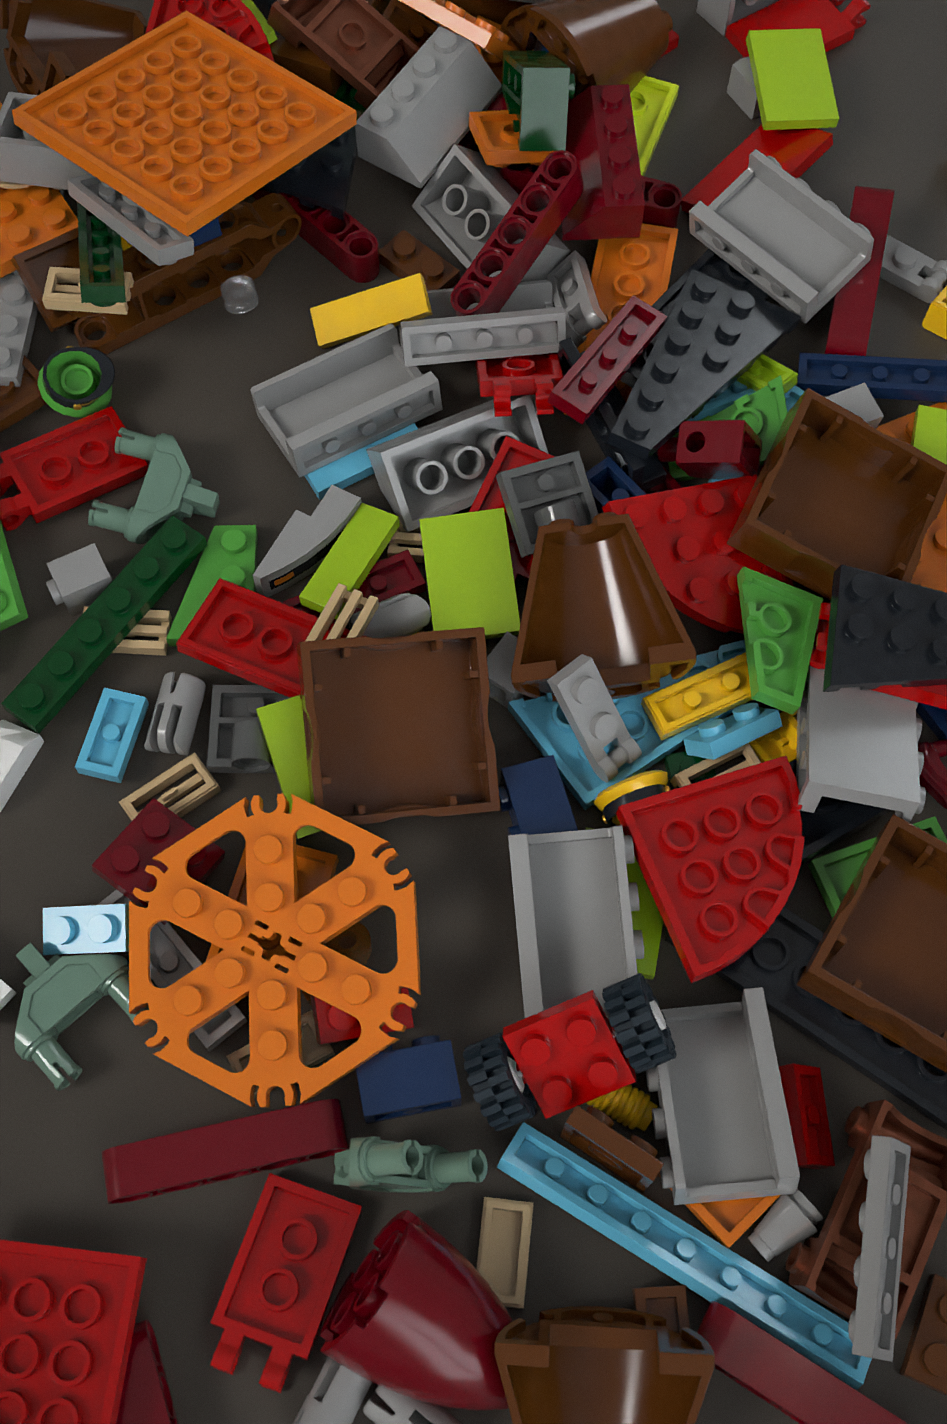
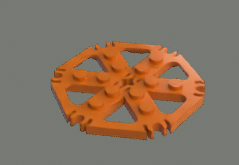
M283 793L277 794L278 804L271 813L264 812L263 799L259 795L253 796L251 800V810L254 814L252 816H249L248 811L249 800L245 797L152 858L157 862L165 864L168 870L165 872L155 866L147 865L145 871L157 879L156 888L151 892L134 888L132 892L136 898L148 903V908L139 907L136 903L129 900V1013L135 1015L141 1008L149 1006V1010L142 1011L135 1016L133 1023L135 1026L141 1027L154 1020L158 1026L157 1033L149 1038L145 1044L147 1047L156 1048L165 1044L169 1039V1043L161 1051L153 1053L155 1056L251 1107H256L254 1101L256 1086H259L257 1091L259 1107H270V1093L275 1087L283 1089L285 1093V1106H295L297 1101L295 1084H299L301 1097L299 1104L306 1103L399 1040L390 1037L382 1030V1027L386 1024L394 1031L404 1032L406 1026L397 1022L393 1017L394 1008L399 1004H406L416 1009L418 1005L414 998L407 994H401V988L414 990L421 995L416 883L413 880L407 887L396 890V886L404 885L409 881L412 876L406 868L396 875L388 874V863L399 856L394 848L384 850L378 858H375V855L382 848L391 845L387 840L291 794L293 804L290 814H288L290 810L289 801ZM305 826H313L350 844L355 852L353 863L298 900L297 831ZM232 831L241 833L246 841L247 906L192 879L187 872V863L193 855ZM381 906H388L395 913L398 960L395 968L388 973H377L324 946V944ZM160 921H169L224 949L166 988H157L150 979V932L153 926ZM258 921L268 925V929L266 930L258 926ZM278 934L281 935L280 944L286 948L285 951L295 955V959L292 960L284 955L281 957L273 955L270 961L266 960L268 951L262 947L261 943L253 940V936L256 935L263 940L266 938L274 940ZM296 939L303 944L299 947L292 943L293 940ZM245 947L255 952L254 956L244 952L243 949ZM282 965L286 967L287 969H289L288 972L285 973L279 970V966ZM301 990L348 1013L361 1024V1035L354 1044L316 1068L306 1066L302 1059ZM249 995L250 1060L244 1070L238 1073L230 1072L191 1050L189 1035Z

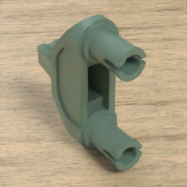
M124 427L119 429L118 434L122 438L116 437L115 453L150 461V465L135 506L127 509L96 499L92 503V507L96 508V510L90 509L89 526H97L123 533L124 538L129 542L144 544L158 532L172 515L180 521H183L184 517L191 518L192 513L215 518L220 504L218 493L202 488L200 481L192 479L191 470L173 435L161 433L153 437L127 430Z
M30 942L15 955L32 974L23 982L26 988L23 991L15 1030V1050L22 1060L27 1062L34 1061L54 1084V1088L57 1091H61L71 1085V1083L60 1072L59 1068L62 1067L68 1076H71L74 1080L81 1075L83 1069L74 1062L57 1042L58 1035L103 996L110 995L130 1017L132 1023L135 1016L141 1011L139 1010L135 1015L129 1013V961L126 957L112 954L62 956L60 958L56 954L47 961ZM149 1006L144 1007L145 1010H149Z
M376 1136L351 1138L349 1150L335 1153L334 1184L350 1186L351 1189L376 1192L444 1191L451 1183L482 1182L487 1175L488 1164L485 1154L480 1149L449 1152L439 1145H420L415 1140L393 1142L380 1140V1137Z

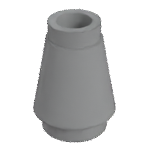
M797 1188L796 1194L781 1195L754 1229V1232L748 1237V1240L764 1259L769 1262L773 1257H777L797 1243L817 1233L818 1230L815 1227L824 1218Z

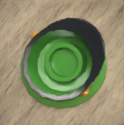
M67 346L65 349H60L49 356L39 371L37 385L42 399L52 409L66 416L84 418L105 409L112 398L115 368L111 359L102 351L89 347Z

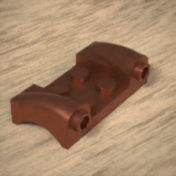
M276 0L271 6L267 23L295 48L302 42L357 90L354 99L366 109L420 49L365 0Z
M884 1099L868 1102L863 1108L857 1106L850 1113L844 1130L849 1134L848 1146L855 1149L852 1160L819 1237L810 1238L804 1244L801 1242L797 1243L787 1258L786 1270L790 1272L789 1284L850 1319L851 1313L856 1309L858 1287L854 1282V1264L856 1258L861 1255L863 1233L859 1227V1211L862 1203L866 1201L868 1180L864 1174L865 1154L868 1149H871L872 1135L892 1137L911 1146L895 1329L896 1339L947 1212V1139L912 1122L900 1113L892 1103Z

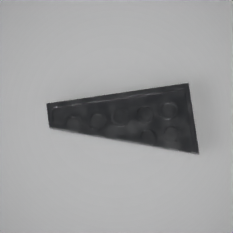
M841 564L834 571L823 692H834L841 688L860 687V690L876 689L882 685L899 684L903 687L947 685V593Z

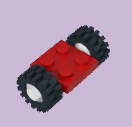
M638 973L603 988L602 996L605 1001V1009L610 1015L609 1020L594 990H591L503 1028V1032L465 1047L463 1058L466 1061L464 1062V1069L469 1074L467 1080L469 1086L474 1089L475 1094H473L476 1103H480V1111L484 1117H487L488 1124L494 1127L496 1131H501L530 1119L537 1114L535 1107L537 1103L545 1119L574 1108L576 1105L579 1106L636 1082L635 1071L641 1073L675 1059L677 1053L674 1049L675 1044L671 1038V1031L665 1022L666 1018L659 1008V1002L656 996H653L652 989L649 983L647 984L645 977Z

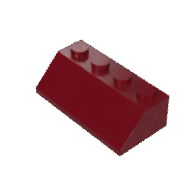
M629 84L590 86L568 102L565 151L575 156L583 180V191L561 223L562 240L638 238L641 233L645 201Z

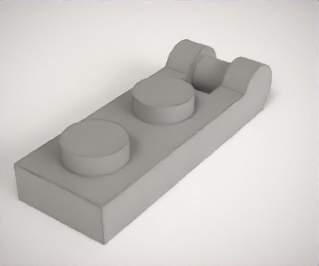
M887 235L880 278L924 302L931 303L943 290V286L947 285V261H936Z
M574 250L547 275V280H550L552 284V298L555 307H563L565 310L566 339L571 337L576 348H578L587 340L586 334L593 328L595 330L601 328L607 322V318L599 307L586 261Z
M581 654L547 680L593 771L602 781L608 783L618 775L619 767L626 762L628 764L633 763L642 755L640 747L631 738L591 657ZM612 742L615 749L606 754L604 747Z

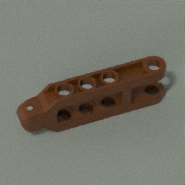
M272 193L252 203L241 201L224 212L223 216L218 218L219 223L229 221L234 224L230 228L221 229L222 236L195 246L194 255L179 259L174 264L158 266L157 264L145 263L148 257L134 246L122 251L124 272H131L134 280L133 288H130L131 298L130 301H127L128 313L124 315L67 311L72 317L74 315L81 317L75 324L74 329L79 346L94 348L102 351L104 354H108L260 277L272 258L297 237L302 226L301 217L281 194ZM283 229L286 231V234L279 236L276 234L277 231ZM231 263L242 265L241 268L235 271L224 269L226 265ZM197 280L208 281V284L202 288L190 286L191 283ZM63 283V285L78 286V284H66V283ZM160 298H174V301L168 305L156 304ZM96 331L106 333L99 340L87 339L91 333Z

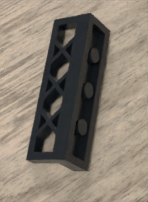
M571 337L559 341L558 359L563 377L585 352L579 353ZM615 385L585 422L605 457L609 456L645 491L665 483L667 473L655 453L647 460H644L607 443L611 431L626 403Z

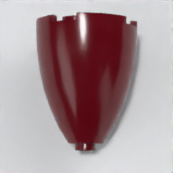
M409 1210L401 1211L374 1238L373 1245L379 1249L370 1251L358 1267L356 1273L350 1272L323 1324L320 1336L328 1342H325L320 1351L355 1374L388 1390L419 1401L470 1410H500L509 1408L495 1357L497 1335L505 1326L513 1322L509 1313L488 1282L463 1254Z

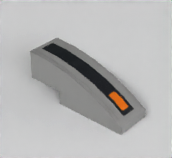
M331 485L311 516L295 510L253 574L257 593L270 597L289 588L314 572L361 505V498Z

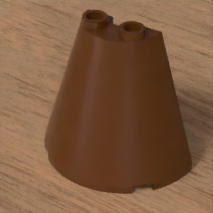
M0 0V29H7L6 38L9 41V48L3 49L6 64L17 91L24 94L39 95L145 35L148 25L140 11L98 0Z
M552 0L518 7L506 16L501 29L510 37V40L520 51L535 49L538 39L552 55L570 67V73L574 74L575 83L577 84L574 99L588 87L595 85L629 84L631 93L667 50L669 32L673 29V21L667 11L661 10L656 0Z
M600 513L592 518L591 524L585 526H576L571 519H557L550 522L549 525L539 526L511 672L512 684L520 693L532 698L540 697V692L552 693L553 702H558L547 680L581 654L593 659L612 699L633 696L660 688V678L671 674V678L677 680L689 672L695 665L697 659L696 650L629 514Z
M574 1306L540 1311L539 1322L527 1326L526 1320L518 1318L505 1326L499 1332L495 1341V1357L513 1424H696L715 1367L714 1351L702 1336L688 1327L682 1328L681 1334L668 1330L666 1326L667 1318L631 1309L603 1306Z

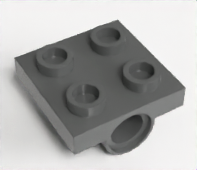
M579 451L506 470L496 475L521 558L534 554L539 526L549 525L550 522L557 519H571L576 526H585L591 524L592 518L598 515Z
M213 685L207 758L208 771L210 773H276L255 709L289 699V697L260 685Z

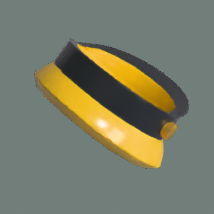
M661 770L642 772L601 791L595 798L594 804L603 812L602 819L604 823H608L610 826H620L621 824L616 815L620 805L670 791V787L667 786L668 772Z

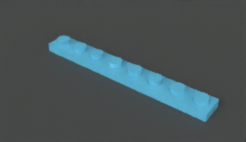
M525 1122L522 1123L496 1168L685 1285L706 1300L718 1302L735 1311L855 1390H858L863 1385L872 1358L852 1354L853 1343L849 1338L848 1322Z

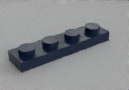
M800 353L797 386L804 391L809 388L820 395L830 396L865 383L873 398L947 402V360Z

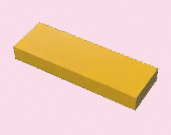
M420 273L310 308L317 343L322 349L357 339L390 323L394 326L401 325L400 322L414 321L433 315L424 276Z
M746 652L642 698L641 705L661 741L753 700L751 699Z

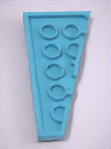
M741 640L720 646L719 650L697 655L695 665L684 676L677 680L672 679L671 674L660 678V688L633 696L612 699L631 738L640 747L642 755L633 763L628 764L626 762L619 767L618 775L608 783L602 781L593 771L559 703L553 702L552 693H546L545 696L526 701L523 698L509 701L507 709L544 757L554 755L563 783L583 809L586 810L594 805V800L601 791L624 779L644 772L665 758V755H669L683 746V738L699 731L698 726L700 724L661 741L641 705L642 698L745 653V641ZM733 709L709 720L724 719L733 713ZM612 742L604 747L606 754L615 749Z

